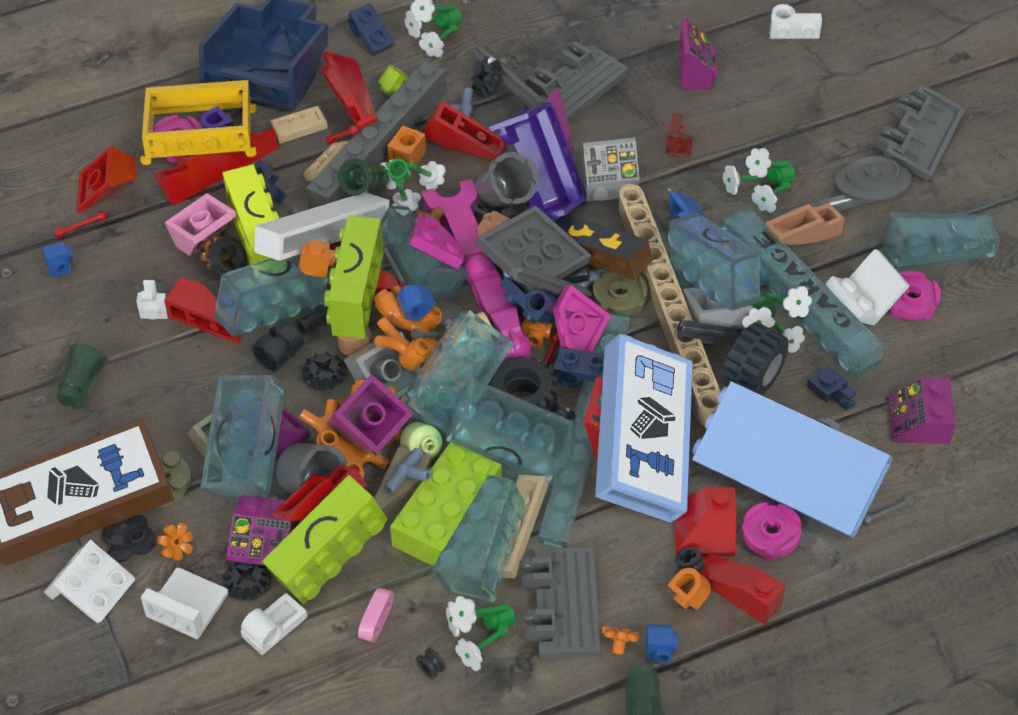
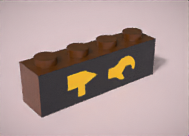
M568 214L560 216L554 221L591 254L590 262L587 264L589 266L635 280L653 261L648 239Z

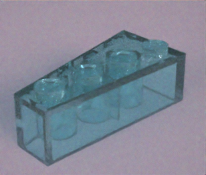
M389 205L381 219L383 241L388 243V251L407 284L428 287L433 298L436 299L454 298L469 272L462 265L456 269L409 245L413 224L417 216L409 207Z
M890 212L883 249L887 260L898 271L995 257L1000 238L990 215Z
M488 475L432 568V571L445 590L490 602L495 601L497 595L495 587L497 581H501L504 572L502 564L505 555H509L511 549L510 538L512 533L516 532L525 503L513 480Z

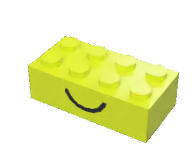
M254 164L223 172L228 207L236 211L237 217L234 224L246 251L256 283L259 284L288 276V273L281 276H268L258 271L262 270L274 274L281 273L286 270L287 261H290V257L278 261L255 253V226L279 219L277 211L272 212L271 210L273 203L270 193L264 192L266 186L263 175H257Z

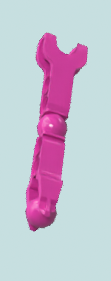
M471 179L460 181L461 191L453 197L445 198L439 196L434 188L422 191L424 211L431 213L436 206L442 208L445 213L439 219L441 226L465 249L463 262L461 263L464 277L472 285V291L480 312H484L491 324L496 339L494 347L499 359L507 362V358L510 357L519 359V356H526V359H528L532 350L531 343L527 336L521 332L516 307L504 297L503 294L506 291L499 286L502 279L498 274L497 265L475 245L477 237H479L477 231L478 224L475 219L478 213L472 210L471 204L474 203L477 207L478 192Z

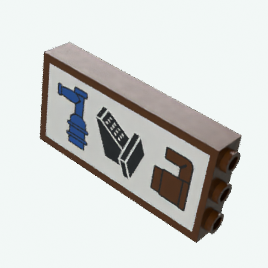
M144 418L0 473V556L6 566L175 501Z

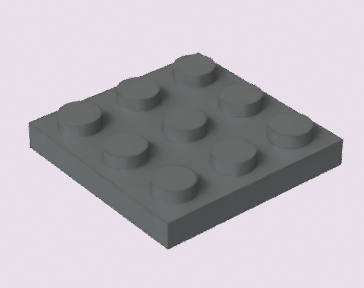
M537 206L477 237L475 244L507 275L511 271V266L518 264L562 279L588 264L591 258V254ZM515 281L527 293L533 289H538Z

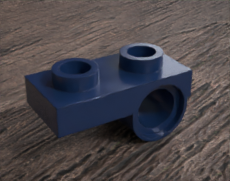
M371 2L349 12L348 23L352 33L357 38L361 37L372 56L394 47L395 41Z
M505 277L499 284L506 291L503 294L504 297L514 305L519 304L524 309L522 314L532 323L540 322L547 325L554 317L553 308L557 302L554 295L540 289H533L527 293L509 277ZM544 297L545 304L542 309L538 310L537 303L540 298Z
M560 348L553 368L554 376L557 377V381L561 385L568 388L578 387L581 380L595 382L596 377L603 378L604 354Z

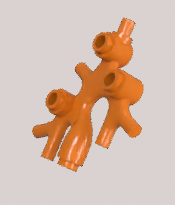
M397 285L390 292L386 289L380 291L373 298V301L375 302L374 306L384 316L377 322V325L387 336H376L374 340L375 345L399 352L400 364L412 372L416 371L424 361L428 364L431 363L433 367L431 373L435 381L447 388L451 387L459 397L468 390L460 381L461 375L459 373L463 369L464 362L458 354L452 353L451 344L442 342V347L437 354L441 341L436 340L434 337H421L409 342L393 326L405 329L410 333L415 328L420 329L422 332H432L442 321L440 309L434 306L420 321L408 320L397 301V295L400 293L401 287Z
M357 380L351 388V395L365 380ZM387 387L396 396L397 389L395 387ZM328 399L326 401L325 414L322 417H318L306 409L302 411L299 419L312 426L318 434L314 444L329 445L340 450L347 460L345 466L355 467L362 478L364 477L362 466L367 462H371L383 470L388 466L389 459L379 453L374 455L347 442L327 423L337 411L338 401ZM416 405L407 406L414 412L411 417L418 416ZM399 429L385 446L392 444L394 440L400 441L403 430Z

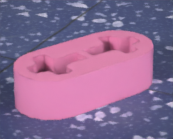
M380 587L376 589L360 623L358 631L360 639L373 643L377 640L393 604V591Z

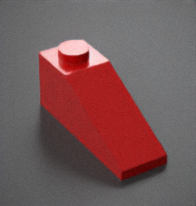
M441 101L429 115L422 130L426 138L443 148L493 160L502 154L506 141L503 142L497 133L491 132L487 127L444 101Z
M181 277L164 300L168 317L239 345L242 341L239 323L206 286L198 281H191Z
M710 553L704 558L705 566L700 574L709 581L711 590L764 625L782 606L786 585L763 570Z

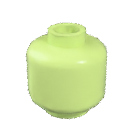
M415 422L409 424L401 434V447L408 448L410 451H413L414 448H420L423 453L432 455V460L438 456L442 449L443 441L441 434L431 425Z

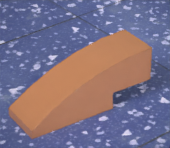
M830 203L815 209L807 204L765 222L764 226L779 243L802 245L823 241L842 234L845 218Z

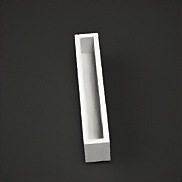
M364 192L256 225L255 253L280 261L301 254L303 244L308 241L318 240L329 244L340 241L341 226H346L348 215L381 218V227L387 226L389 200Z

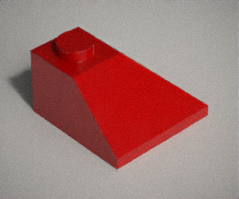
M109 146L79 174L76 211L82 213L117 194L127 185H131L137 176L136 159L113 146Z
M704 487L687 496V512L674 520L676 554L683 548L696 547L700 550L702 556H707L709 553L717 556L736 555L735 487Z

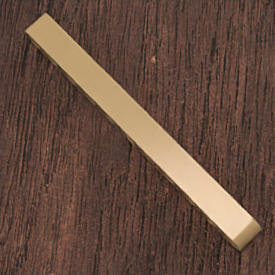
M628 184L623 186L619 192V214L626 233L648 239L653 261L642 272V276L647 283L648 292L671 353L678 354L692 361L691 406L698 423L705 426L709 415L712 412L715 413L720 404L718 403V397L721 391L701 340L680 337L677 334L676 328L679 321H693L643 190L637 185Z

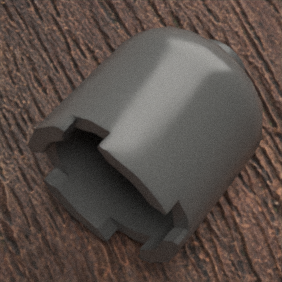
M516 152L503 153L482 167L476 176L475 188L478 192L479 200L487 208L499 211L500 208L508 210L525 203L534 196L536 183L539 181L537 169L530 159H524L521 155H517Z
M296 443L287 447L279 456L275 472L277 482L284 492L292 495L312 475L327 477L338 465L347 464V460L341 451L333 446Z

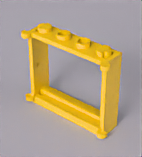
M248 80L146 88L142 131L145 156L140 157L141 163L149 165L151 158L236 151H245L248 157L255 156L256 147L251 148V114L256 111V104H251ZM217 106L221 109L243 108V126L153 133L154 114L206 111Z

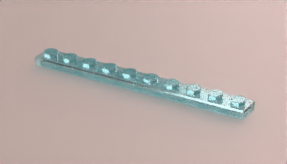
M609 313L611 317L593 352L604 354L605 346L619 334L627 335L630 317ZM583 381L575 408L576 418L571 422L538 535V543L560 548L568 547L594 454L583 422L595 382Z

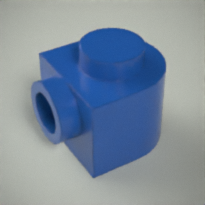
M61 241L42 246L50 278L71 273L70 261H74L70 245L65 246L64 242Z
M409 284L404 286L397 295V301L408 320L420 321L436 305L429 288L426 286Z
M647 624L645 636L646 661H655L657 663L670 662L672 660V650L678 649V631H672V625Z

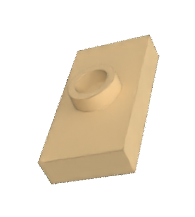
M319 106L270 121L271 128L275 130V135L280 144L328 129L327 121Z
M349 141L332 143L304 172L303 176L307 182L313 181Z

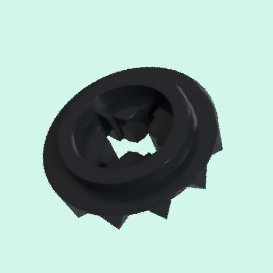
M485 56L482 61H477V68L473 69L474 76L470 80L474 82L472 89L476 91L477 95L488 97L498 89L501 83L502 66L498 59Z
M229 236L215 239V242L209 246L210 253L207 256L211 263L209 268L216 272L217 277L225 278V280L239 277L244 272L247 264V255L243 245L237 239ZM224 254H233L227 260L228 262H221Z
M328 351L324 355L315 353L313 358H306V363L302 367L303 380L308 386L316 390L336 388L345 380L347 375L345 361H342L338 354L333 356ZM327 366L329 367V372L325 370L322 373L319 372L320 367L323 369Z
M237 562L233 565L229 564L226 573L223 574V586L228 590V595L239 601H252L261 597L267 592L271 584V574L265 565ZM251 573L253 581L244 580L242 582L241 575L248 576Z

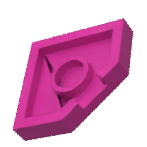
M418 214L413 224L409 245L458 269L463 262L465 249L443 226L439 225L436 219Z
M572 285L564 286L553 308L561 348L593 352L611 317L608 312Z

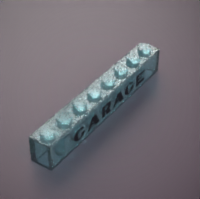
M749 206L723 219L721 239L722 241H730L723 243L733 249L740 261L747 264L753 270L757 279L763 281L770 288L773 295L788 297V291L791 288L797 289L799 286L807 288L808 296L811 297L812 303L808 306V314L805 317L797 316V318L804 324L806 330L821 342L823 348L833 354L844 370L849 371L854 378H857L882 363L885 346L786 244L779 243L765 228V223Z

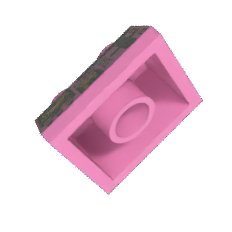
M206 193L164 223L175 246L191 256L202 249L205 241H211L213 237H220L226 230L231 228L237 214L236 211Z

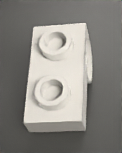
M780 4L775 6L771 14L770 39L819 38L822 24L821 13L795 14V10L789 5Z
M285 593L265 611L258 608L251 611L245 617L241 625L242 638L261 655H264L307 618V611Z

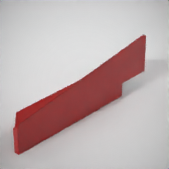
M329 51L323 52L322 54L327 65L321 67L327 84L359 130L376 122L378 119L357 60Z
M270 128L253 134V131H251V148L256 147V155L253 157H248L245 151L175 156L178 166L154 173L155 178L170 204L176 205L222 180L223 172L248 166L277 150L278 143L275 130Z

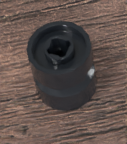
M278 320L268 330L267 334L259 338L251 348L254 357L264 368L272 372H278L288 362L289 355L293 357L303 348L305 343L297 328L288 321Z

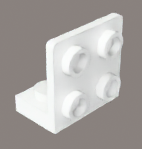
M876 249L871 252L849 278L841 279L832 276L826 283L827 287L856 321L873 326L909 288V284L885 256Z
M89 540L76 552L44 590V593L52 600L61 593L94 622L100 623L135 581V577L92 540Z
M176 568L161 591L155 592L147 588L141 596L146 617L198 640L227 597L228 590L181 568Z

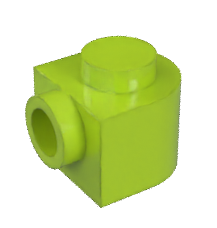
M389 64L378 80L381 84L380 90L392 96L409 76L397 67Z

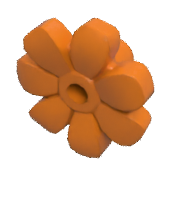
M176 523L175 526L168 524L164 527L166 535H160L157 540L159 545L165 546L161 550V554L164 557H171L172 560L179 561L183 558V553L191 554L193 546L187 542L193 540V534L191 531H186V524Z
M602 626L601 633H604L605 637L614 640L612 652L616 654H624L626 643L630 641L638 642L641 637V633L633 632L629 628H623L621 631L619 628Z

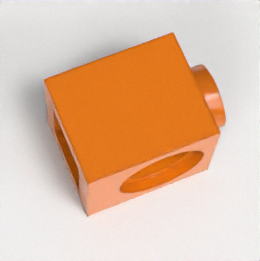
M402 126L387 145L388 161L402 159L406 163L413 162L417 165L426 153L425 134Z

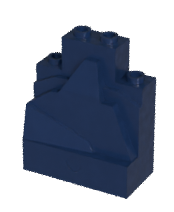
M265 0L259 8L235 3L199 43L200 84L248 80L251 101L294 110L316 76V64L322 58V52L328 46V24L316 21L315 4L298 0Z

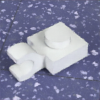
M144 280V291L138 293L137 296L140 318L151 320L168 319L164 301L166 294L157 293L155 280Z

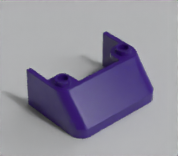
M550 102L535 106L489 126L491 132L498 129L501 140L503 142L506 141L509 145L514 144L517 154L521 155L524 159H530L537 169L539 181L536 183L534 196L526 202L527 210L537 206L550 219L566 215L585 201L586 194L556 111Z

